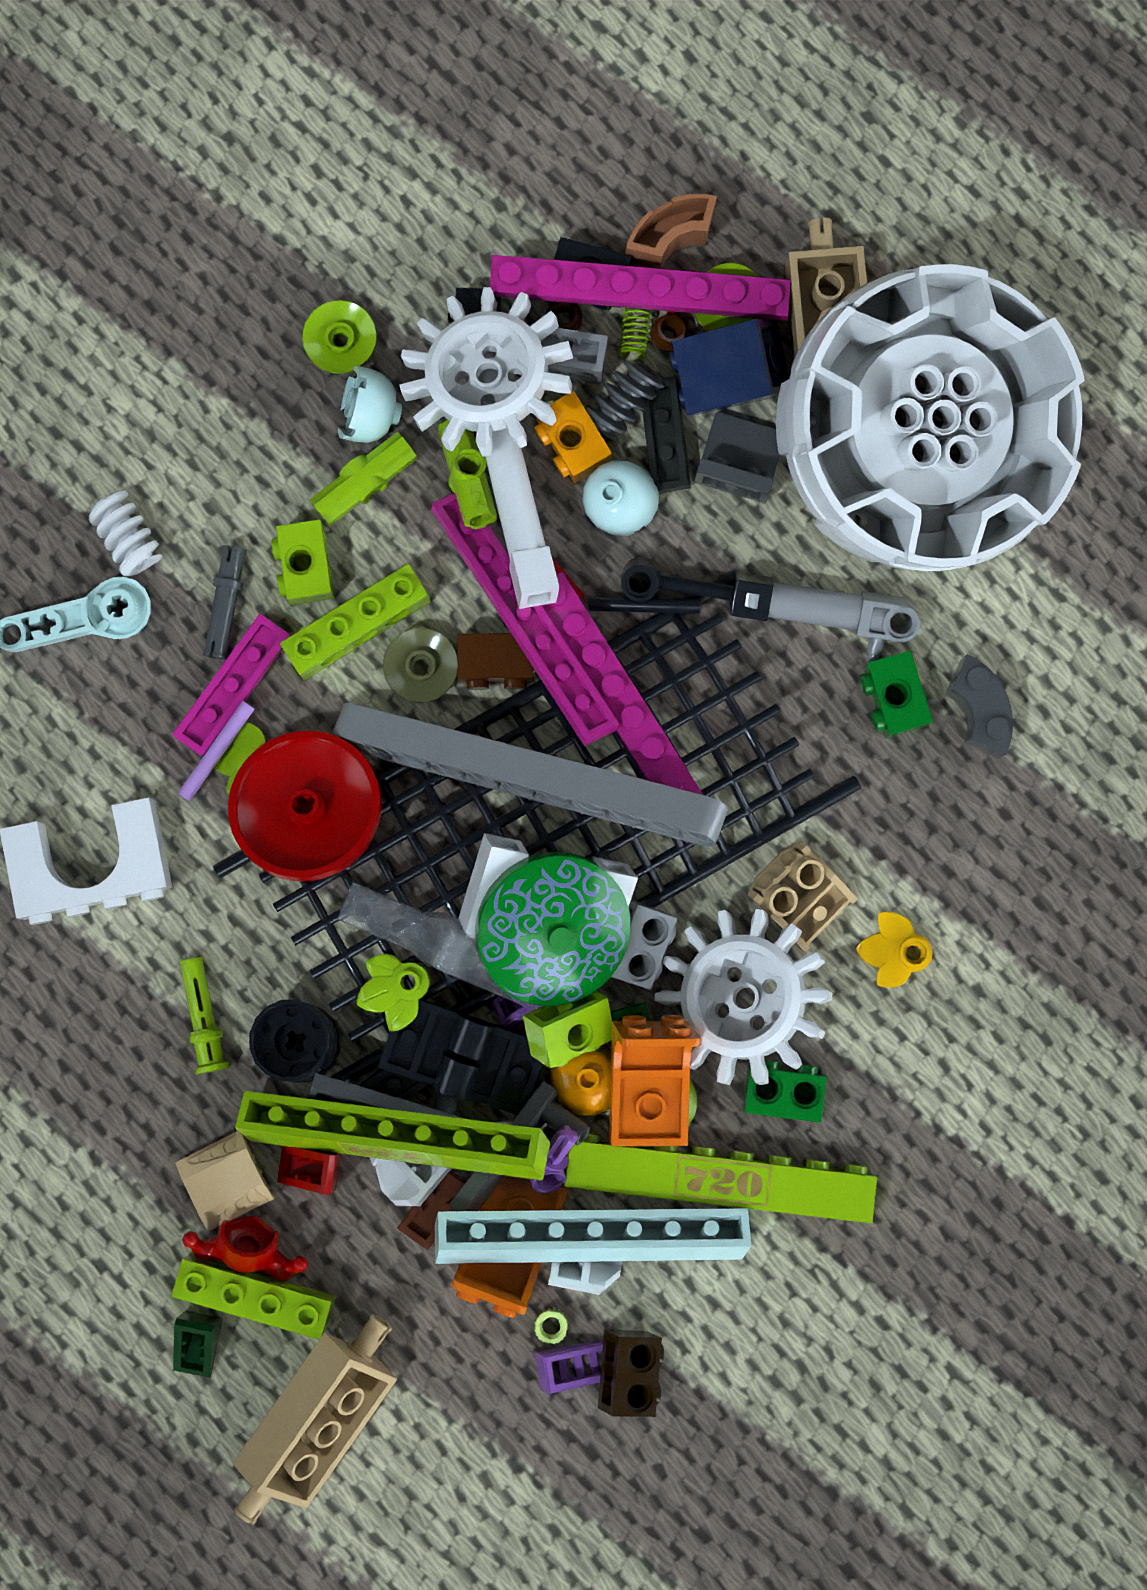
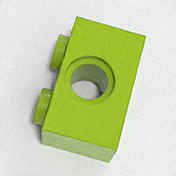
M321 519L276 526L277 538H272L271 543L275 561L281 560L283 574L277 575L280 597L286 596L290 605L335 599L325 528ZM309 556L312 561L307 570L302 572L293 570V563L298 557Z
M597 991L569 1004L541 1006L522 1015L531 1056L550 1069L564 1066L570 1059L585 1052L598 1050L602 1044L612 1040V1017L608 998Z

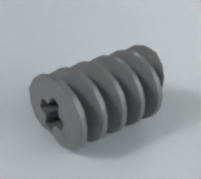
M625 359L623 363L628 370L627 375L615 371L613 374L619 384L615 386L606 382L604 387L609 396L607 398L599 394L594 396L599 404V408L596 409L589 405L585 407L595 426L614 442H618L615 432L624 434L628 430L625 421L633 423L637 420V414L634 409L644 411L647 408L644 398L655 399L657 394L653 386L658 388L666 386L662 378L640 360L634 363Z

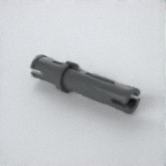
M229 545L222 546L223 551L218 578L213 580V586L216 587L205 651L203 652L205 657L215 659L217 657L221 660H226L228 657L227 652L238 591L243 590V583L240 580L244 557L247 551L235 546L230 548Z

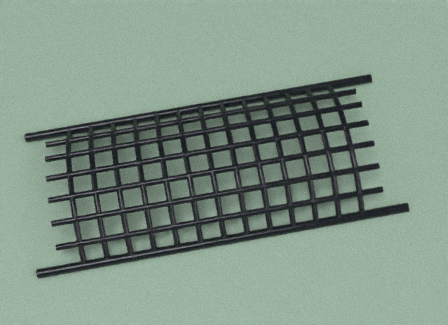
M732 570L711 583L734 586L736 572ZM690 594L684 599H701L703 605L713 598ZM657 613L607 641L673 747L674 745L667 733L690 720L694 722L706 744L680 757L685 766H688L705 755L712 753L724 777L705 787L701 792L703 795L710 797L730 786L740 806L738 810L725 817L721 830L745 817L753 834L728 847L720 831L716 842L720 853L697 866L688 849L697 844L690 842L686 844L685 841L672 837L671 839L675 846L650 860L639 840L640 836L649 831L638 828L633 829L631 826L620 824L625 834L600 848L587 825L588 822L597 817L586 814L581 815L579 812L568 810L573 820L548 834L534 810L545 803L516 796L521 806L495 819L483 798V795L493 789L483 786L477 787L475 784L463 781L469 792L444 806L434 786L449 777L434 774L428 778L423 770L393 763L375 773L380 789L387 802L382 804L381 816L392 811L402 830L378 844L375 838H373L368 846L369 849L343 871L324 879L311 882L300 881L301 888L274 902L273 906L279 912L306 896L309 898L320 920L291 936L293 943L296 946L325 929L339 954L309 970L312 977L316 979L338 965L345 963L358 986L329 1003L333 1012L356 1000L360 989L366 983L352 957L378 943L384 954L394 955L397 958L386 938L411 924L425 948L403 960L402 963L415 962L419 964L431 957L443 977L442 980L429 986L427 993L421 999L427 1000L449 987L458 1002L450 1007V1009L469 1015L493 1001L504 991L493 981L484 968L477 951L476 940L465 933L458 919L460 911L453 900L467 892L470 879L448 891L435 866L460 853L472 874L475 860L468 847L482 840L484 833L490 835L493 833L495 836L506 838L501 828L527 815L540 838L525 847L529 856L543 848H546L547 852H558L553 842L576 829H579L592 852L585 856L589 860H592V857L606 859L605 856L631 843L642 864L633 869V872L638 878L647 874L655 888L654 891L638 899L636 902L655 908L861 789V785L857 778L852 776L793 810L786 793L814 778L815 775L809 768L781 784L771 761L799 746V742L793 737L765 753L753 728L781 713L779 706L774 704L747 720L733 696L762 680L759 672L755 671L727 687L714 666V663L742 648L739 640L736 639L707 655L696 637L724 622L720 613L691 629L681 618L685 614ZM673 622L681 634L657 648L649 635ZM641 640L649 653L624 666L617 653ZM688 642L699 658V661L675 674L663 656ZM655 661L667 679L642 693L630 674ZM706 669L719 693L694 706L681 682ZM542 680L535 682L453 729L472 735L479 733L480 737L493 740L486 727L511 714L518 727L495 741L509 744L524 735L533 751L552 756L574 744L586 765L606 769L626 757L637 778L646 780L616 731L611 734L620 749L595 763L587 747L583 745ZM673 688L686 711L662 725L648 701ZM544 696L551 708L526 722L519 709ZM725 701L739 725L714 739L700 715ZM557 717L568 735L543 749L532 730ZM745 734L757 758L732 772L719 747ZM762 767L773 790L748 803L738 780ZM413 770L420 783L395 797L388 783ZM425 792L435 811L410 825L400 805ZM778 798L785 815L761 829L753 812ZM474 801L487 825L462 839L449 814ZM441 820L454 844L429 858L416 833ZM408 839L421 863L395 877L383 852ZM240 850L213 865V868L221 879L251 862V860ZM680 855L688 871L663 885L655 868ZM374 858L387 882L362 896L349 871ZM265 871L259 874L263 883L275 877ZM426 872L439 896L414 910L401 885ZM341 877L354 901L328 915L316 890ZM393 891L406 915L380 929L367 905ZM445 905L458 930L433 943L420 919ZM359 910L372 935L347 948L334 924ZM464 938L476 960L451 974L439 952ZM482 968L491 984L466 998L457 982ZM406 975L404 985L408 989H413L414 985L408 975ZM385 1011L380 1013L374 1012L377 1017L349 1032L348 1036L351 1041H356L380 1026H383L387 1034H389L390 1030L386 1022ZM384 1046L332 1075L331 1078L350 1083L378 1067Z

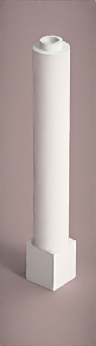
M489 352L485 355V358L492 359L497 353ZM495 369L484 370L479 376V381L482 383L493 382L498 376V371ZM488 400L483 405H490L495 401ZM508 428L492 431L493 445L490 456H486L485 459L510 558L509 570L518 607L523 609L556 603L559 584L550 548L545 545L522 448H519L511 439Z

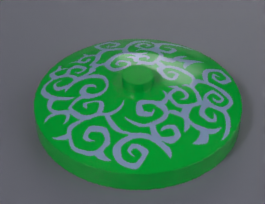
M567 852L536 854L509 867L493 882L486 892L479 907L475 925L477 951L484 968L493 981L513 998L538 1006L569 1004L599 989L620 965L630 937L629 908L619 885L595 862L583 856Z

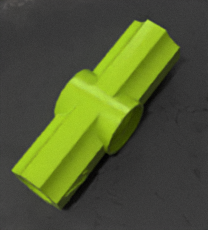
M449 420L440 423L438 426L440 440L450 422ZM465 429L453 451L445 449L441 440L450 473L448 484L456 494L464 526H469L472 530L485 528L490 523L496 521L497 513L485 474L486 459L482 457L478 450L474 433Z
M396 432L368 455L362 454L352 459L341 469L337 479L325 486L309 500L331 527L360 503L367 504L370 502L369 497L379 489L383 492L392 478L418 459L417 455L406 440Z

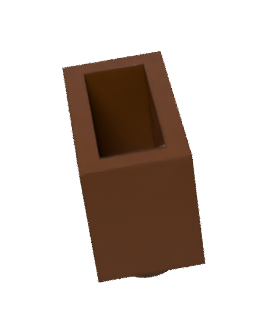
M511 633L457 634L458 681L460 684H466V689L487 690L489 689V683H504V689L516 690L525 689L526 682H534V668Z

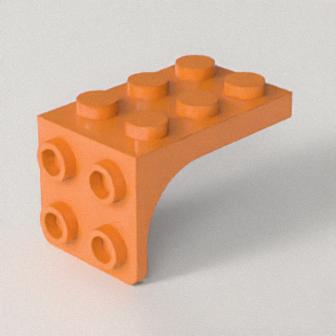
M628 1015L624 1016L622 1021H612L609 1143L611 1146H688L692 1047L701 1045V1037L691 1023L685 1021L684 1017L665 1015L661 1017V1021H646L644 1016Z
M504 1176L479 1211L562 1210L569 1188L562 1186L549 1193H538L533 1190L530 1179ZM542 1262L460 1263L451 1287L458 1290L456 1296L462 1300L478 1304L480 1299L494 1304L493 1310L495 1312L515 1318L516 1313L525 1315Z

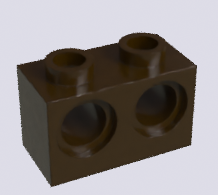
M604 1330L598 1409L613 1417H656V1406L661 1400V1387L658 1382L659 1367L664 1360V1347L661 1343V1337L648 1331ZM639 1345V1354L637 1358L631 1362V1351L634 1347ZM633 1385H636V1393L628 1401V1391Z

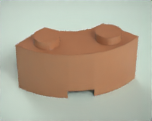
M709 194L677 196L671 198L670 202L661 205L657 209L650 210L638 222L629 237L625 254L632 256L631 264L644 268L662 269L666 259L677 250L688 246L705 247L717 196Z

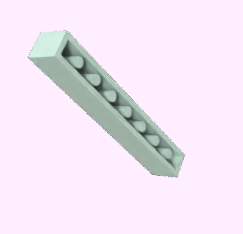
M748 1208L438 1212L434 1225L435 1264L742 1260L751 1248Z

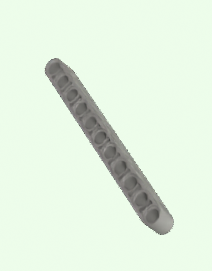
M345 703L331 733L352 744L364 755L706 847L716 845L728 812L727 805L712 797L353 703Z

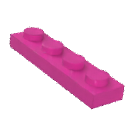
M259 614L172 736L203 757L242 700L246 702L283 650L280 642L291 635L262 614Z

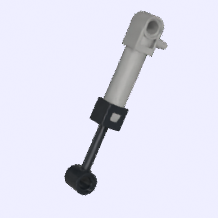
M636 557L629 560L622 572L621 588L629 599L636 602L651 599L659 589L731 601L730 615L761 621H767L768 617L854 630L857 636L870 637L867 648L868 663L879 660L884 640L907 642L913 639L920 629V618L916 607L909 599L904 597L861 591V595L773 582V577L736 572L734 586L660 575L657 565L646 557ZM636 572H644L650 577L651 581L645 586H636L631 582L630 576ZM904 612L910 616L909 621L903 626H894L890 623L891 618L897 613Z

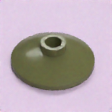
M414 628L399 634L389 644L383 659V672L388 685L398 696L410 702L426 703L440 698L452 687L458 673V658L454 647L445 636L432 629ZM423 660L428 663L429 668L426 673L419 674L415 671L414 666L418 661Z

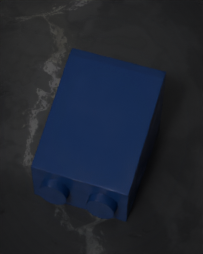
M754 319L672 341L671 363L675 372L679 373L681 387L678 391L679 400L683 409L687 410V415H699L778 397L781 383L789 379L777 320Z

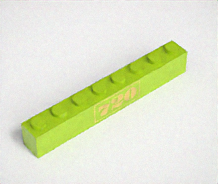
M244 1091L235 1128L251 1142L542 1181L550 1147V1141L541 1128Z
M589 1133L580 1145L574 1144L568 1153L565 1187L873 1224L877 1176L867 1173L868 1166L845 1164L844 1170L829 1169L830 1162L807 1159L806 1166L791 1164L792 1157L769 1155L768 1161L753 1160L754 1153L731 1150L730 1157L715 1155L716 1148L693 1146L692 1152L677 1151V1146H654V1148L611 1146L608 1142H601V1135Z

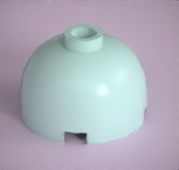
M354 366L353 370L357 373V377L349 376L341 404V410L344 409V415L347 417L346 427H338V434L341 439L369 443L377 441L386 435L391 424L397 425L399 423L402 404L396 402V390L391 380L384 374L373 369Z
M612 460L599 465L589 475L583 487L582 502L586 515L597 528L612 535L629 536L634 534L635 531L640 530L643 526L646 527L652 521L658 509L659 492L653 478L646 469L630 461Z

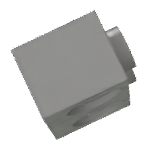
M557 328L541 341L542 347L569 341L573 358L548 365L549 373L563 374L569 376L570 380L602 384L608 336Z
M631 900L628 907L630 913L628 946L620 965L611 977L651 990L654 981L659 978L662 972V959L667 946L672 943L675 937V924L678 918L662 910ZM652 919L650 931L643 935V925L646 921ZM639 955L637 966L629 970L630 960L634 956Z

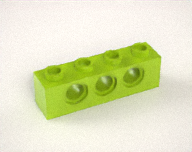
M406 564L280 642V645L298 674L305 681L431 603L410 565Z
M188 1254L182 1259L171 1297L319 1340L326 1333L336 1298L332 1294L286 1281L282 1282L259 1273H239L230 1269L224 1263L198 1260L193 1254Z

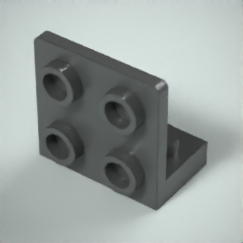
M717 412L713 419L694 483L765 504L780 457L776 429Z

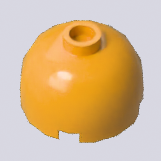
M602 1044L598 1050L585 1052L570 1059L564 1066L551 1068L550 1086L556 1089L558 1093L557 1100L566 1110L579 1116H596L610 1110L611 1048Z

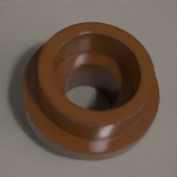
M554 301L546 311V314L552 311L556 318L562 312H566L571 316V320L566 324L558 321V328L577 331L582 324V311L577 303Z
M665 315L655 320L650 330V336L657 348L662 351L671 352L673 351L672 341L686 338L687 329L679 317ZM662 331H671L674 334V338L665 337Z

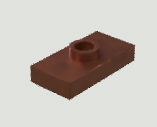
M450 1170L421 1206H412L397 1229L426 1250H429L435 1241L434 1225L438 1212L453 1211L449 1204L467 1181Z

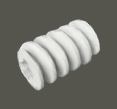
M126 490L111 494L97 502L91 509L89 521L93 526H98L96 533L100 538L105 539L104 546L106 549L113 551V561L121 564L119 568L123 576H133L157 563L163 556L162 554H152L159 546L156 540L147 543L144 541L151 534V530L149 528L137 529L143 522V517L139 515L130 518L129 515L136 509L135 504L128 503L122 505V502L129 495Z

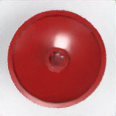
M319 731L291 732L271 739L261 745L239 768L231 785L228 799V818L231 831L245 855L257 867L275 877L302 882L333 876L353 864L372 842L379 826L382 810L380 786L366 758L344 739Z

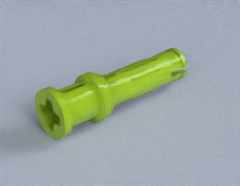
M203 957L179 961L193 1027L189 1042L194 1044L198 1063V1067L195 1069L196 1075L230 1068L229 1062L224 1059L220 1039L224 1036L223 1030L220 1027H216ZM194 980H197L203 1009L202 1012L199 1011ZM201 1019L205 1020L206 1029H203ZM206 1044L210 1045L212 1061L209 1060Z

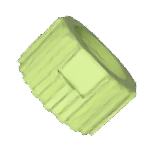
M544 1309L539 1313L534 1322V1331L542 1342L555 1345V1343H560L567 1334V1317L559 1309ZM549 1317L558 1319L560 1323V1330L555 1334L545 1333L542 1328L543 1322Z

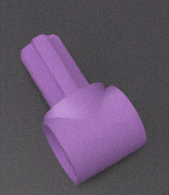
M568 1125L561 1126L550 1140L543 1181L530 1179L533 1190L538 1193L555 1191L566 1182L564 1169L568 1165L567 1153L578 1139L577 1132L571 1130Z

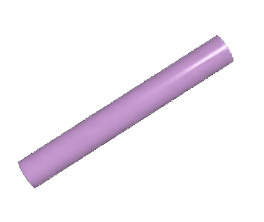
M242 700L179 790V795L188 801L192 800L253 713L254 707Z

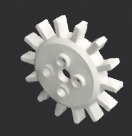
M483 287L481 312L465 315L462 304L454 295L447 298L448 312L454 322L449 324L444 330L439 329L433 322L421 318L417 323L425 339L433 343L429 352L403 349L401 353V358L406 367L425 370V378L400 384V390L405 401L416 400L426 396H431L433 399L430 404L413 416L419 429L423 432L444 416L450 421L441 437L445 449L453 451L459 443L464 430L467 429L477 432L476 443L482 457L490 456L493 445L492 431L508 428L514 443L519 448L526 446V433L519 421L532 413L542 422L552 426L557 419L550 405L541 401L544 391L549 390L571 394L573 388L569 376L548 372V365L573 358L569 341L545 347L541 345V341L559 327L555 314L550 311L529 326L524 322L531 307L528 295L520 292L508 314L497 312V302L491 287ZM489 352L497 353L492 359L485 358V355ZM486 369L498 371L497 378L491 383L479 381L480 374ZM516 374L522 375L516 382L510 381L512 376ZM462 377L470 378L466 384H458ZM488 400L495 401L493 404L483 405Z
M756 909L753 914L748 935L736 934L735 920L731 913L726 910L718 911V925L722 938L711 944L708 943L703 933L691 926L685 930L688 941L696 947L699 953L690 964H686L678 957L665 956L662 961L670 971L684 976L681 991L665 990L655 993V1001L666 1006L681 1005L685 1021H689L701 1037V1045L692 1049L690 1069L696 1070L701 1066L711 1051L721 1054V1061L717 1070V1082L730 1085L734 1078L735 1065L738 1059L749 1060L751 1076L755 1083L759 1085L768 1084V1070L765 1065L764 1056L775 1051L780 1054L784 1063L798 1069L803 1064L798 1053L788 1044L796 1030L802 1031L810 1038L823 1039L825 1031L817 1023L802 1018L805 1004H823L832 1001V992L820 987L805 989L802 978L804 974L818 969L825 963L823 956L818 952L810 953L794 962L787 953L798 941L802 930L791 923L783 930L777 941L771 943L765 939L769 915L760 909ZM734 969H740L742 972V976L737 982H732L730 979V974ZM774 980L777 983V989L774 993L767 994L765 985L767 982ZM743 988H751L755 994L753 1005L747 1009L739 1008L736 1003V995ZM724 1004L728 1005L729 1014L724 1018H720L718 1015L719 1007ZM762 1016L765 1022L764 1026L760 1030H755L753 1028V1020L756 1017Z

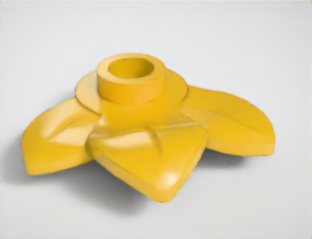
M881 912L877 917L880 934H874L864 939L857 945L856 952L866 963L879 968L876 977L877 986L895 988L903 985L912 972L925 969L932 960L933 951L931 944L925 937L915 934L913 926L907 918L893 912ZM916 946L919 949L920 956L918 959L910 960L907 957L906 950L908 947Z

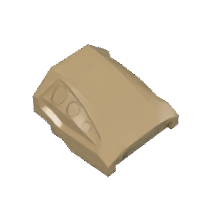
M798 842L781 851L755 877L748 892V896L762 910L767 912L769 917L782 931L791 923L802 930L795 944L805 953L811 948L809 944L849 903L854 904L858 900L840 878L802 842Z
M239 1131L175 1162L189 1196L208 1232L219 1227L223 1220L231 1221L276 1198L274 1192L269 1191L271 1188L269 1185L267 1186V1182L262 1176L263 1172L259 1170L256 1164L255 1155H252L247 1139H244V1135Z

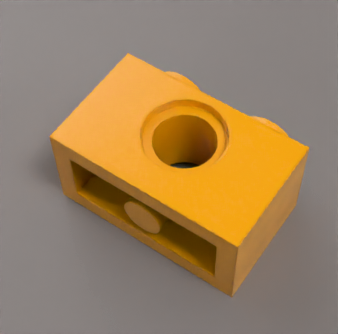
M574 390L571 394L568 393L550 404L557 419L552 426L542 422L536 416L538 425L533 428L543 446L551 444L558 455L553 458V462L563 478L570 475L573 482L576 483L590 475L599 465L613 460L612 452ZM568 432H575L580 435L581 441L574 447H567L561 443V438Z

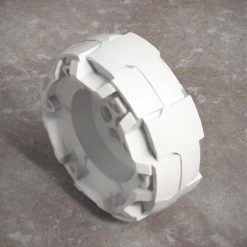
M937 264L901 270L873 280L848 294L823 314L822 318L809 332L793 361L790 378L781 383L776 412L779 455L786 456L795 486L807 508L817 518L815 526L843 549L870 562H881L890 567L905 570L944 571L975 565L1006 552L1029 535L1035 526L1046 524L1067 497L1081 466L1076 457L1080 446L1082 430V401L1079 384L1085 381L1083 371L1073 345L1056 318L1047 319L1032 302L1018 291L989 277L987 270L956 264ZM918 374L926 381L924 394L920 393L915 386V378ZM955 376L963 384L961 395H958L952 387V381ZM898 407L904 410L907 417L904 427L898 425L895 420V412ZM935 409L939 410L943 416L941 428H937L932 420ZM972 411L977 413L980 418V425L977 430L970 424L969 418ZM916 442L924 450V456L920 462L912 454V448ZM952 444L956 445L960 450L958 463L953 462L950 458L949 452ZM855 515H859L861 518L860 527L853 521Z

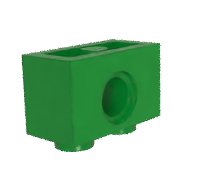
M911 650L869 662L863 667L865 674L860 675L861 686L865 696L872 695L876 708L871 710L872 722L877 732L883 731L885 739L927 727L933 723ZM895 687L899 689L903 695L902 704H890L885 698L886 688Z

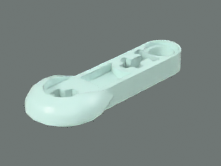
M112 577L100 583L84 598L1 619L0 648L9 652H20L90 634L112 639L129 638L138 634L147 625L151 615V601L145 588L136 580L127 577ZM118 599L125 604L128 603V607L123 609V616L121 617L115 612H111V608L117 606L116 600ZM46 617L56 622V626L50 628L51 634L48 635L42 630L32 631L31 635L34 639L30 640V630L25 623L26 621H29V625L32 627L44 625ZM17 625L21 630L20 640L14 645H7L3 640L4 630L8 626Z

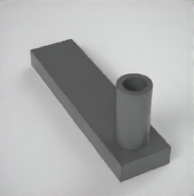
M315 1073L307 1099L463 1118L455 1115L459 1099L437 1092L434 1106L430 1108Z
M545 1081L542 1082L510 1124L541 1128L546 1123L556 1131L561 1126L568 1125L571 1130L576 1131L578 1134V1139L575 1142L577 1146L586 1139L591 1129L588 1124L559 1105L556 1089ZM474 1172L449 1206L453 1211H479L505 1175Z

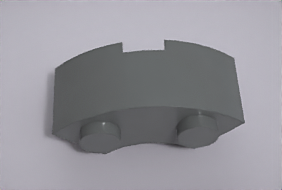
M967 654L960 660L945 694L956 701L965 714L967 733L964 743L999 759L1007 754L1012 739L1013 715L1009 698L995 674L982 662Z

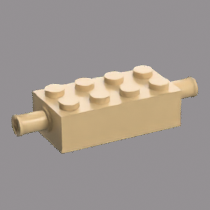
M819 218L809 221L811 250L789 252L786 260L785 276L786 280H791L789 318L793 361L803 341L814 325L822 318V315L848 294L867 284L864 246L833 248L832 220L830 218H823V224L821 225Z
M371 1314L370 1319L354 1342H346L324 1333L297 1373L291 1378L275 1404L267 1412L251 1438L245 1443L243 1449L232 1463L251 1485L244 1498L234 1509V1512L243 1521L254 1525L272 1497L306 1509L397 1381V1378L373 1355L386 1335L392 1330V1327L385 1320L375 1314Z

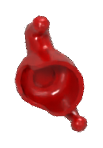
M256 1216L242 1217L230 1222L223 1220L219 1227L218 1235L208 1239H199L197 1233L193 1231L185 1233L182 1238L184 1246L191 1248L196 1259L220 1261L239 1273L262 1271L279 1281L285 1282L294 1277L298 1272L303 1273L308 1268V1260L304 1256H297L291 1261L279 1252V1232L273 1231L270 1226Z

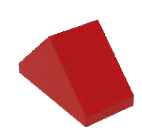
M282 1146L277 1183L330 1195L336 1190L341 1154Z

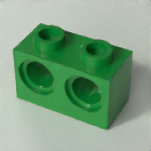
M765 1060L768 1077H771L776 1085L774 1094L769 1098H760L755 1090L756 1083L751 1076V1067H747L742 1109L744 1113L822 1123L827 1077L817 1075L818 1067L801 1065L795 1071L779 1070L780 1062ZM801 1082H808L813 1088V1096L806 1103H798L794 1098V1089Z

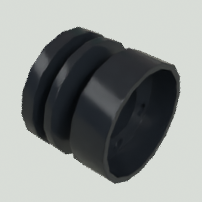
M280 1000L267 1006L255 1018L249 1033V1049L255 1064L266 1075L280 1081L293 1083L312 1082L315 1073L325 1076L335 1065L341 1051V1034L335 1020L324 1009L300 1000ZM296 1034L303 1037L306 1036L307 1038L302 1043L305 1048L303 1051L293 1049L292 1047L296 1043L294 1038Z

